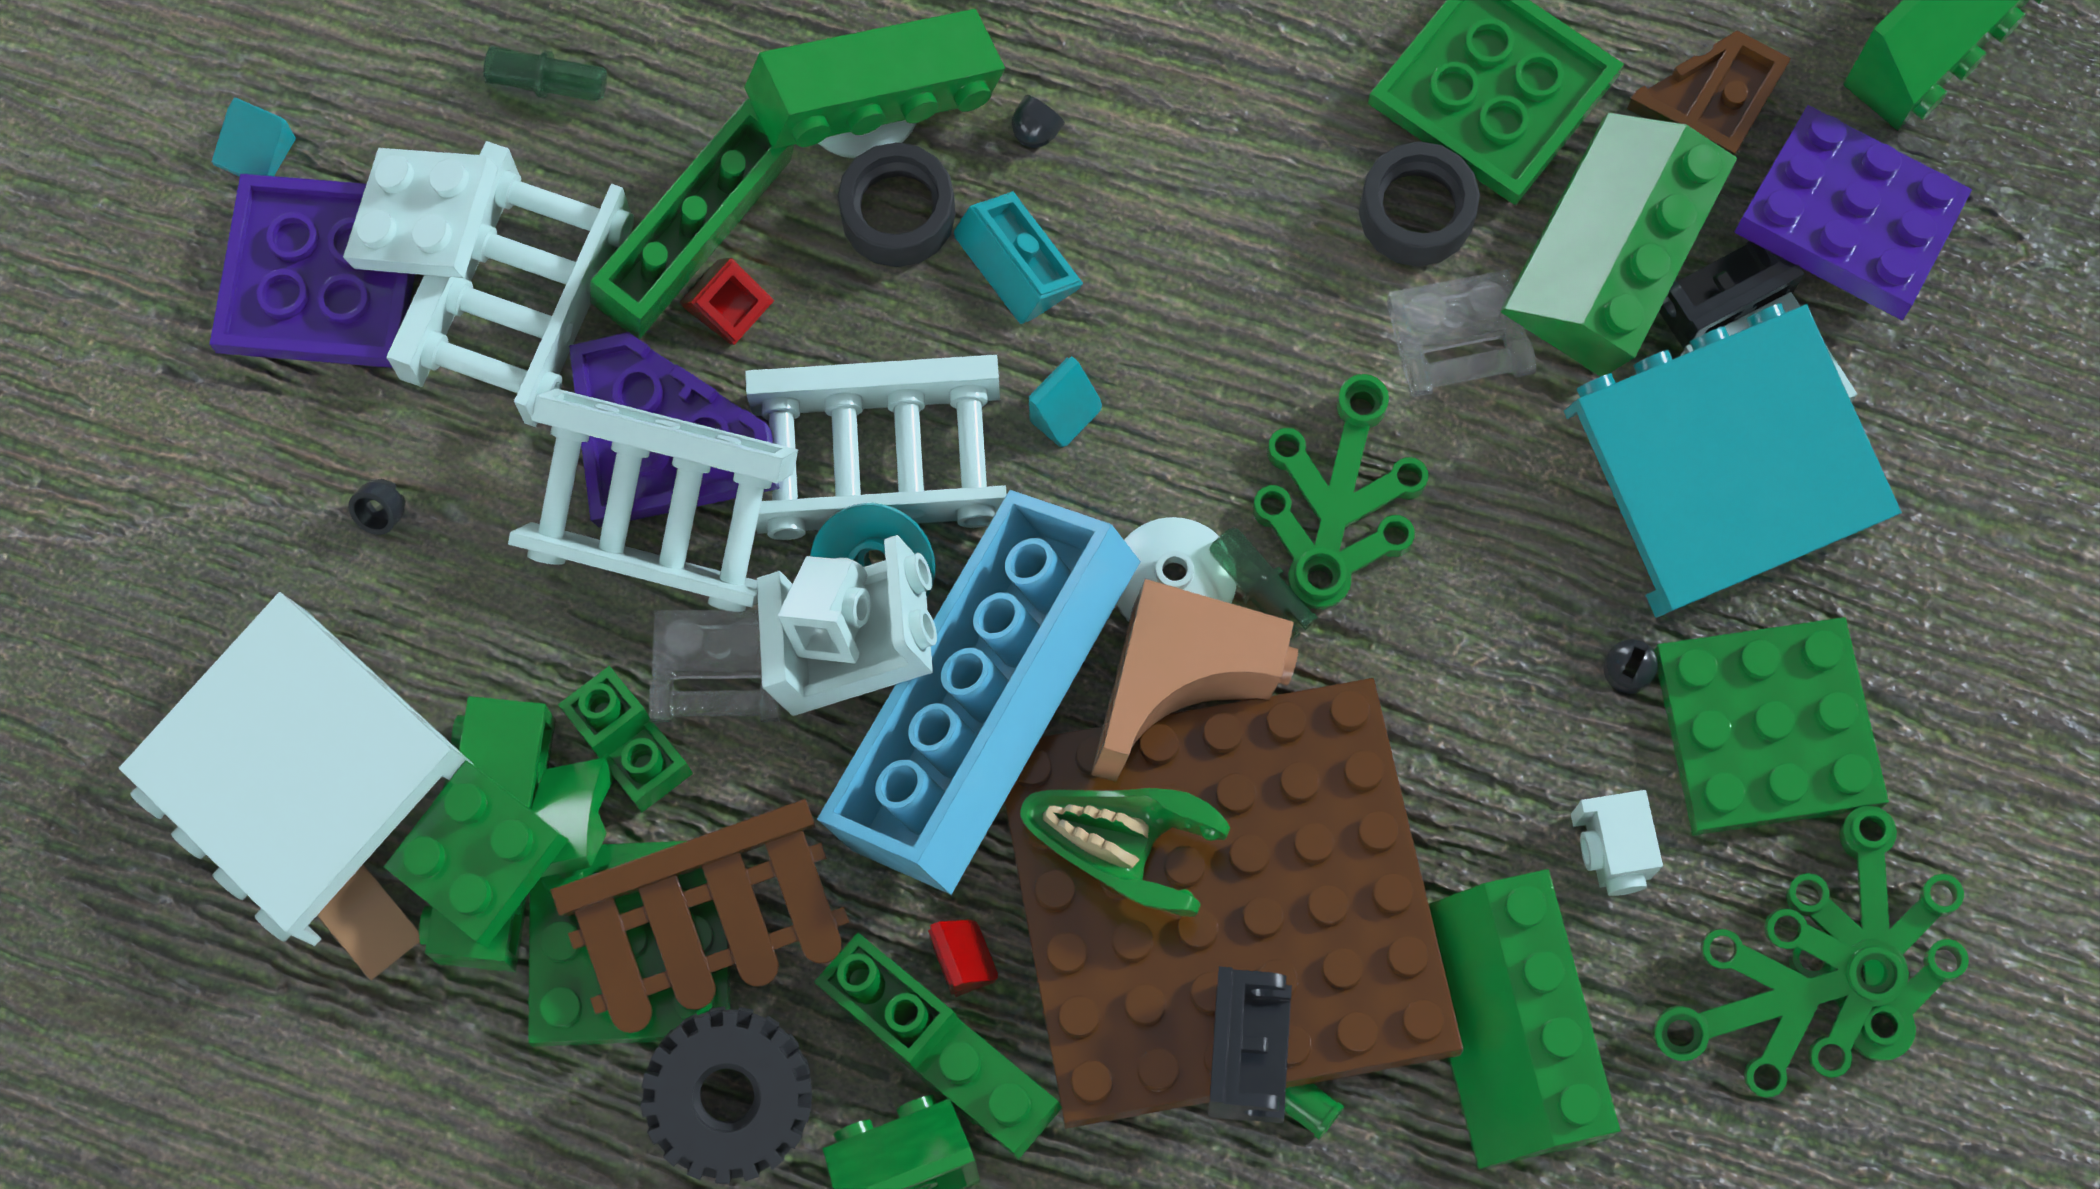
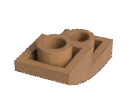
M364 865L355 872L316 916L371 981L420 942L419 931Z

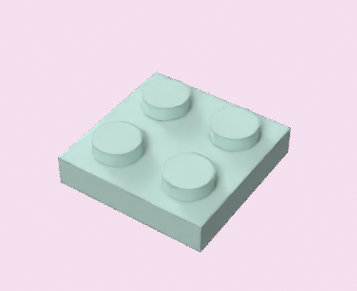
M378 148L343 258L354 269L464 278L498 167L485 155Z

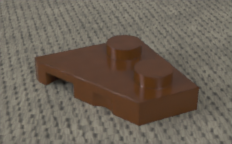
M1737 30L1715 43L1707 54L1693 56L1676 66L1672 75L1647 89L1643 86L1636 90L1631 97L1627 109L1643 118L1686 124L1735 156L1786 70L1791 58Z

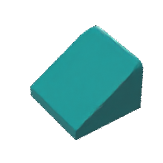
M234 97L227 109L211 162L214 166L239 177L240 174L275 176L296 137L285 119Z
M1072 356L1070 358L1067 357L1029 396V421L1062 448L1067 446L1102 409L1100 397L1080 363Z

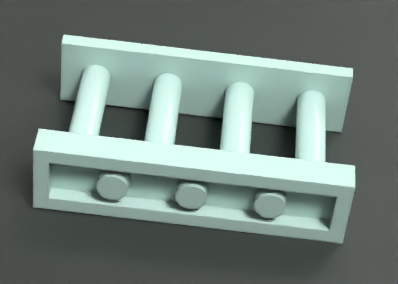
M486 141L480 155L488 156L498 167L465 277L424 275L388 352L387 359L400 380L423 387L430 369L435 371L441 366L518 393L514 403L524 423L536 427L538 422L531 421L535 398L537 395L554 389L561 390L562 376L559 374L570 352L569 345H573L591 304L590 281L611 258L615 248H619L629 237L633 228L634 215L630 211L623 187L614 184L610 185L599 209L521 182V176L518 173L510 150ZM515 205L590 231L577 261L575 262L497 235L495 227L503 209H511ZM490 258L566 284L553 315L551 316L473 289L471 280L479 262L485 263ZM464 312L541 338L542 340L529 369L525 370L448 343L446 334L455 315L461 316Z
M997 355L745 371L746 395L751 412L755 416H763L764 419L769 420V428L772 430L774 444L795 449L794 419L798 418L800 413L825 412L827 415L832 416L835 497L798 499L795 463L793 475L779 482L780 489L772 491V501H761L756 526L757 534L767 533L768 537L777 540L797 539L803 537L806 534L805 531L820 530L823 524L838 511L861 503H878L893 507L905 513L916 523L957 521L958 525L963 527H985L990 525L1007 496L1006 485L987 487L982 407L988 401L1000 400ZM950 403L953 408L957 409L962 488L924 491L919 411L923 410L925 405ZM888 407L889 411L894 412L899 492L861 495L857 415L862 413L863 409Z
M554 389L536 396L531 421L552 426L550 434L556 437L540 524L530 522L511 531L508 541L509 545L528 549L527 557L537 562L561 565L565 563V560H570L709 596V605L726 611L743 612L746 610V606L752 608L758 603L757 580L746 578L763 492L764 489L771 488L772 482L779 483L793 475L798 449L560 389ZM589 436L612 441L611 450L617 452L600 540L565 531L581 443L588 442ZM650 451L673 457L672 465L678 468L660 555L625 546L642 458L649 457ZM711 467L734 472L733 481L739 483L721 571L685 562L703 473H709Z

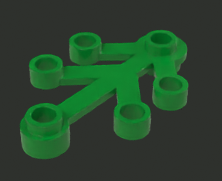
M1354 375L1347 379L1340 388L1337 399V412L1345 423L1329 486L1306 453V441L1299 431L1293 428H1281L1275 431L1269 439L1267 448L1269 461L1276 468L1287 470L1320 521L1315 545L1291 513V497L1280 486L1268 485L1257 492L1253 504V515L1258 523L1274 530L1292 558L1293 562L1288 572L1290 591L1301 604L1309 608L1327 609L1336 606L1348 594L1352 574L1385 555L1394 558L1405 555L1410 550L1415 538V529L1410 520L1401 515H1390L1380 522L1376 533L1340 551L1346 527L1397 498L1411 500L1419 497L1425 490L1429 478L1428 469L1422 461L1413 457H1405L1393 465L1391 472L1354 492L1369 428L1378 425L1382 421L1389 402L1386 386L1381 380L1372 375ZM1356 399H1364L1371 404L1373 410L1365 415L1357 414L1352 410L1350 403ZM1289 441L1297 447L1298 452L1292 457H1284L1276 451L1275 446L1279 442ZM1404 470L1413 471L1418 475L1420 483L1412 487L1405 486L1400 483L1397 474ZM1275 498L1282 503L1284 510L1279 514L1270 515L1262 509L1260 504L1265 499ZM1389 528H1398L1404 532L1406 541L1399 545L1391 544L1385 539L1383 532ZM1314 571H1323L1330 577L1331 584L1325 588H1316L1308 581V575Z
M1862 806L1853 810L1847 816L1839 832L1842 848L1849 856L1857 860L1861 927L1829 899L1828 885L1818 875L1805 873L1797 876L1787 888L1786 901L1790 909L1799 912L1802 916H1808L1826 934L1849 946L1866 939H1878L1894 945L1904 954L1939 917L1949 916L1961 906L1964 899V890L1961 883L1951 875L1937 874L1932 876L1921 887L1919 900L1890 928L1885 855L1896 841L1897 828L1893 818L1885 810L1876 806ZM1863 821H1873L1878 824L1882 831L1881 839L1878 841L1865 839L1859 830L1860 823ZM1804 884L1814 887L1819 895L1818 903L1812 906L1801 903L1796 896V888ZM1942 885L1948 888L1953 897L1951 905L1940 906L1936 904L1931 898V887ZM1943 939L1934 943L1924 955V967L1907 982L1903 993L1890 1004L1872 1007L1853 1045L1861 1055L1874 1061H1891L1908 1051L1916 1035L1913 1014L1944 982L1954 981L1968 967V953L1959 942ZM1795 947L1789 957L1790 968L1808 978L1837 970L1822 961V968L1818 971L1805 969L1800 963L1799 956L1803 950L1799 947ZM1947 950L1955 956L1957 961L1955 971L1946 972L1937 966L1935 962L1936 951ZM1875 959L1863 964L1864 982L1868 985L1878 984L1884 977L1882 964ZM1845 996L1832 1001L1841 1008ZM1883 1015L1891 1020L1894 1026V1032L1891 1037L1881 1038L1873 1032L1871 1028L1873 1016Z
M1786 908L1777 909L1765 921L1764 930L1767 939L1773 945L1783 949L1799 947L1837 969L1808 978L1743 945L1739 936L1730 930L1722 928L1711 930L1704 936L1701 942V954L1709 965L1718 969L1732 968L1773 990L1699 1013L1685 1006L1670 1007L1664 1010L1654 1023V1041L1659 1050L1669 1058L1677 1061H1689L1697 1058L1704 1052L1709 1038L1780 1017L1762 1055L1750 1060L1744 1070V1080L1747 1087L1758 1096L1770 1098L1779 1095L1786 1087V1069L1819 1004L1845 996L1829 1035L1817 1038L1811 1044L1808 1051L1809 1063L1816 1072L1825 1077H1839L1845 1074L1851 1066V1049L1872 1007L1890 1004L1906 988L1909 977L1908 965L1903 954L1894 945L1883 940L1866 939L1849 946L1808 925L1805 918L1799 912ZM1791 916L1797 922L1798 932L1792 940L1784 942L1775 935L1774 926L1779 918ZM1726 936L1734 944V953L1730 959L1720 962L1712 957L1710 945L1715 938ZM1875 959L1882 964L1884 977L1878 984L1868 985L1861 977V968L1865 962ZM1676 1020H1685L1692 1028L1690 1040L1682 1045L1671 1043L1667 1035L1668 1027ZM1827 1044L1837 1045L1842 1053L1840 1064L1833 1069L1823 1068L1818 1060L1819 1051ZM1763 1064L1773 1065L1778 1074L1775 1085L1768 1089H1761L1754 1082V1072Z

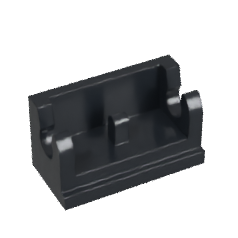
M1748 241L1745 246L1677 282L1674 281L1659 312L1684 349L1693 339L1726 326L1790 292L1793 294L1803 278L1804 272L1799 265H1795Z
M1219 966L1208 1117L1284 1123L1292 985H1286L1287 976L1272 972L1235 970L1233 967Z

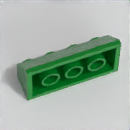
M1902 0L1873 29L1843 85L1897 131L1914 114L1921 120H1924L1947 95L1948 92L1942 87L1953 76L1957 77L1960 81L1965 80L1987 55L1982 47L1992 37L2001 43L2017 28L2026 16L2021 9L2030 0ZM2044 0L2034 1L2040 5Z
M1608 113L1603 117L1500 313L1600 377L1612 373L1636 357L1737 157L1686 124Z
M1549 869L1486 882L1429 903L1463 1045L1461 1056L1450 1057L1449 1062L1477 1169L1480 1170L1607 1141L1621 1131Z

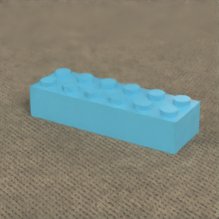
M1009 490L933 620L937 633V642L931 646L933 673L895 685L818 816L817 820L853 852L950 895L953 893L1141 562L1113 525Z

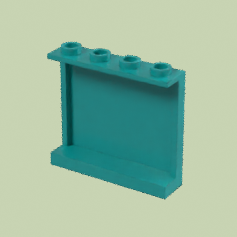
M1781 303L1765 308L1746 318L1750 328L1730 336L1725 326L1712 330L1690 341L1693 349L1692 352L1672 359L1669 350L1654 354L1633 365L1636 375L1617 383L1612 373L1596 378L1578 387L1576 390L1580 398L1563 410L1566 419L1578 415L1656 589L1645 595L1655 618L1902 513L1807 304L1785 312Z

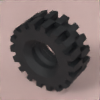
M725 1006L710 1008L709 1012L700 1015L696 1013L684 1019L674 1030L671 1029L662 1039L644 1073L641 1087L643 1088L641 1111L642 1118L646 1117L649 1126L647 1133L653 1145L659 1144L665 1152L663 1158L673 1167L678 1163L688 1170V1176L701 1180L702 1176L716 1178V1184H730L731 1179L744 1177L746 1182L758 1178L760 1172L768 1167H771L773 1170L784 1161L785 1155L791 1148L795 1149L802 1138L806 1122L808 1123L812 1100L810 1069L806 1057H803L799 1049V1043L791 1033L787 1034L779 1027V1022L768 1015L764 1018L754 1014L752 1009L739 1007V1010L725 1009ZM730 1068L742 1072L748 1077L754 1089V1101L751 1108L744 1116L733 1121H721L713 1118L706 1112L701 1102L700 1091L703 1082L711 1073L720 1069Z

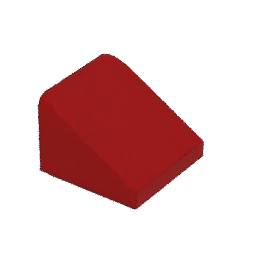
M723 258L717 260L682 298L680 304L729 344L735 345L774 302V299L732 258Z
M939 921L930 925L928 930L930 941L951 995L955 994V997H959L992 984L998 979V972L976 921Z

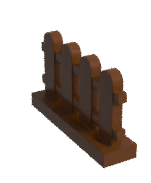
M806 799L551 889L558 914L564 917L575 914L580 929L568 933L573 949L586 946L603 993L590 998L595 1014L608 1010L612 1022L619 1030L628 1033L638 1032L644 1029L652 1018V1006L648 996L672 987L677 1001L682 1006L688 1009H701L710 1004L715 996L716 986L712 972L736 964L741 978L747 984L752 986L767 985L774 980L779 969L778 959L774 950L798 941L804 955L815 963H828L837 957L841 950V937L837 927L849 923L844 907L831 911L815 863L825 860L827 857L822 843L808 846L804 831L816 827ZM766 845L771 861L746 869L741 854ZM702 868L707 883L683 892L678 877ZM777 877L793 925L769 934L752 885ZM639 891L644 906L620 914L615 899ZM714 900L730 948L705 956L689 908ZM650 923L666 971L642 979L626 931Z

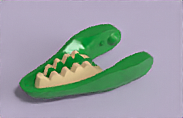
M1141 788L1114 791L1045 790L1030 794L1024 800L1020 812L1023 823L1033 835L1084 872L1136 903L1184 917H1195L1201 905L1191 891L1186 889L1176 890L1154 882L1143 881L1144 865L1149 857L1152 845L1162 834L1171 828L1203 836L1208 841L1225 840L1230 831L1227 821L1210 804L1190 793L1172 789Z

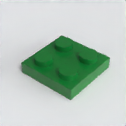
M465 760L387 861L384 868L472 940L488 947L569 839L482 770Z

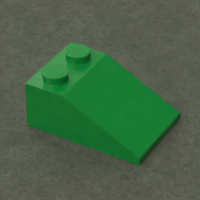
M934 1095L920 1097L901 1105L896 1109L899 1119L874 1128L870 1119L848 1125L833 1133L835 1144L822 1148L833 1189H965L980 1183L973 1153L951 1100L947 1099L936 1103Z

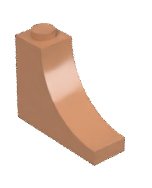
M1145 579L1132 607L1091 775L1117 782L1135 742L1157 721L1181 708L1214 700L1246 701L1257 698L1270 700L1278 684L1288 686L1295 669L1298 649L1289 646L1294 622Z

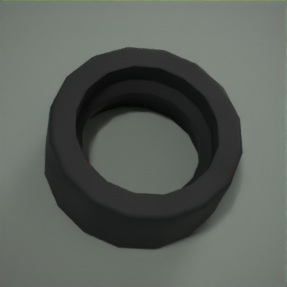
M1418 141L1395 146L1378 157L1366 175L1359 208V217L1364 235L1379 253L1396 263L1419 267L1444 261L1460 250L1472 231L1480 197L1475 174L1461 156L1442 145ZM1412 175L1432 178L1445 186L1453 196L1455 202L1453 218L1440 231L1425 234L1406 231L1394 224L1384 211V192L1390 183L1398 178Z
M898 142L874 146L857 156L843 173L837 198L844 235L856 252L870 261L892 267L919 264L937 253L951 235L956 215L951 177L939 159L921 147ZM896 176L916 179L926 185L932 195L933 208L931 216L925 224L912 232L896 235L878 232L867 224L862 217L861 201L863 194L870 186L882 179Z

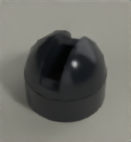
M1025 95L1015 109L1011 124L1015 137L1022 145L1037 148L1046 146L1051 142L1065 122L1045 103L1033 96Z
M385 479L371 480L362 485L350 498L348 504L350 516L361 529L370 534H387L402 518L406 503L404 495L395 489L396 485L392 481ZM375 500L381 505L374 508L370 501Z
M1636 639L1624 640L1614 645L1606 656L1603 665L1604 675L1608 683L1617 691L1627 694L1638 693L1646 689L1655 678L1658 670V661L1653 648L1645 642ZM1632 652H1636L1642 656V660L1632 679L1622 674L1629 662Z

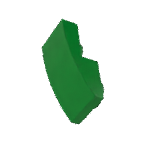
M610 666L558 704L598 758L606 757L614 779L641 813L693 774L686 761L655 725L644 707Z
M606 757L545 770L531 810L566 836L569 841L541 877L554 875L556 878H569L582 873L587 868H591L607 834L598 812L614 780Z

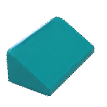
M1014 191L969 206L954 230L955 239L1020 324L1038 317L1079 290L1083 285L1081 279Z

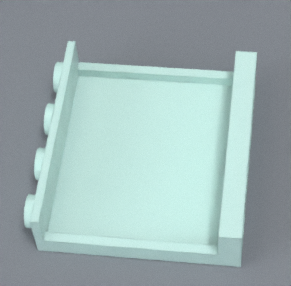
M279 592L124 761L119 769L137 786L130 795L139 805L158 819L167 815L177 825V828L171 833L172 837L195 857L202 859L207 855L219 867L212 875L220 885L240 900H244L248 895L261 908L255 915V918L266 930L283 942H286L292 935L315 946L321 938L308 926L311 921L442 776L450 781L465 760L471 764L473 763L308 611Z

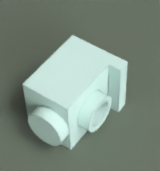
M806 556L778 614L779 620L797 657L856 664L860 652L854 639L859 628L867 623L871 611L870 594L864 587L867 572L856 561L848 558L831 559Z
M1646 790L1584 799L1579 802L1571 813L1573 827L1582 825L1587 827L1586 832H1581V851L1587 870H1596L1599 887H1606L1609 896L1626 895L1646 889V880L1652 879L1663 867Z

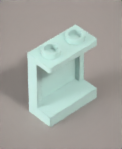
M898 535L884 540L886 560L864 567L867 572L864 587L870 594L871 611L867 623L859 628L854 639L860 652L856 664L797 657L778 617L793 584L781 571L757 578L762 688L792 716L933 673L931 646L937 642V633L934 621L927 610L926 591L932 588L930 569L925 558L920 553L914 554Z

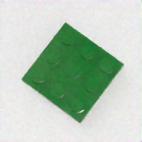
M1446 0L1371 91L1368 105L1422 142L1442 145L1461 156L1473 171L1477 180L1516 206L1620 76L1624 63L1530 0Z
M1846 617L1657 644L1654 649L1658 661L1657 672L1692 836L1851 813L1862 806L1883 808L1889 803Z
M686 841L602 844L591 868H587L582 873L569 878H556L554 875L540 877L530 890L528 1043L532 1047L661 1042L671 1029L674 1030L684 1019L696 1013L700 1015L709 1012L710 1008L724 1006L725 1009L730 1010L729 966L712 972L716 992L713 1000L706 1007L701 1009L685 1008L677 1001L671 987L648 996L652 1006V1018L644 1029L633 1033L619 1030L612 1022L608 1010L595 1014L590 998L603 993L586 946L573 949L568 933L580 929L575 914L567 917L560 916L551 893V889ZM702 868L678 877L683 892L707 883ZM639 891L615 899L620 914L644 906ZM714 900L689 908L705 956L730 948ZM647 923L627 930L626 933L642 979L665 972L666 968L651 924Z

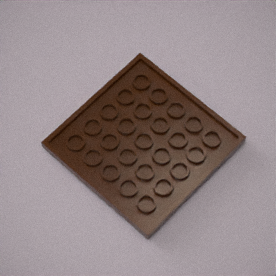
M1374 678L1271 696L1270 700L1257 698L1169 714L1147 729L1135 742L1117 782L1091 775L1103 726L1040 738L1004 803L1065 1129L1209 1102L1219 966L1233 967L1235 970L1282 974L1287 976L1286 985H1292L1286 1088L1461 1056L1463 1045ZM1141 788L1172 789L1190 793L1210 804L1227 821L1230 831L1225 840L1208 841L1203 836L1171 828L1162 834L1152 845L1149 857L1144 865L1143 881L1154 882L1176 890L1186 889L1191 891L1201 905L1195 917H1184L1136 903L1064 859L1033 835L1025 826L1020 817L1024 800L1030 794L1045 790L1114 791Z

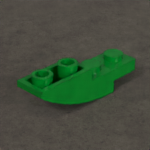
M857 933L814 981L819 989L940 1097L944 1100L950 1099L953 1108L973 1125L977 1124L1018 1160L1061 1111L1062 1108L1057 1099L964 1024L951 1008L860 933Z

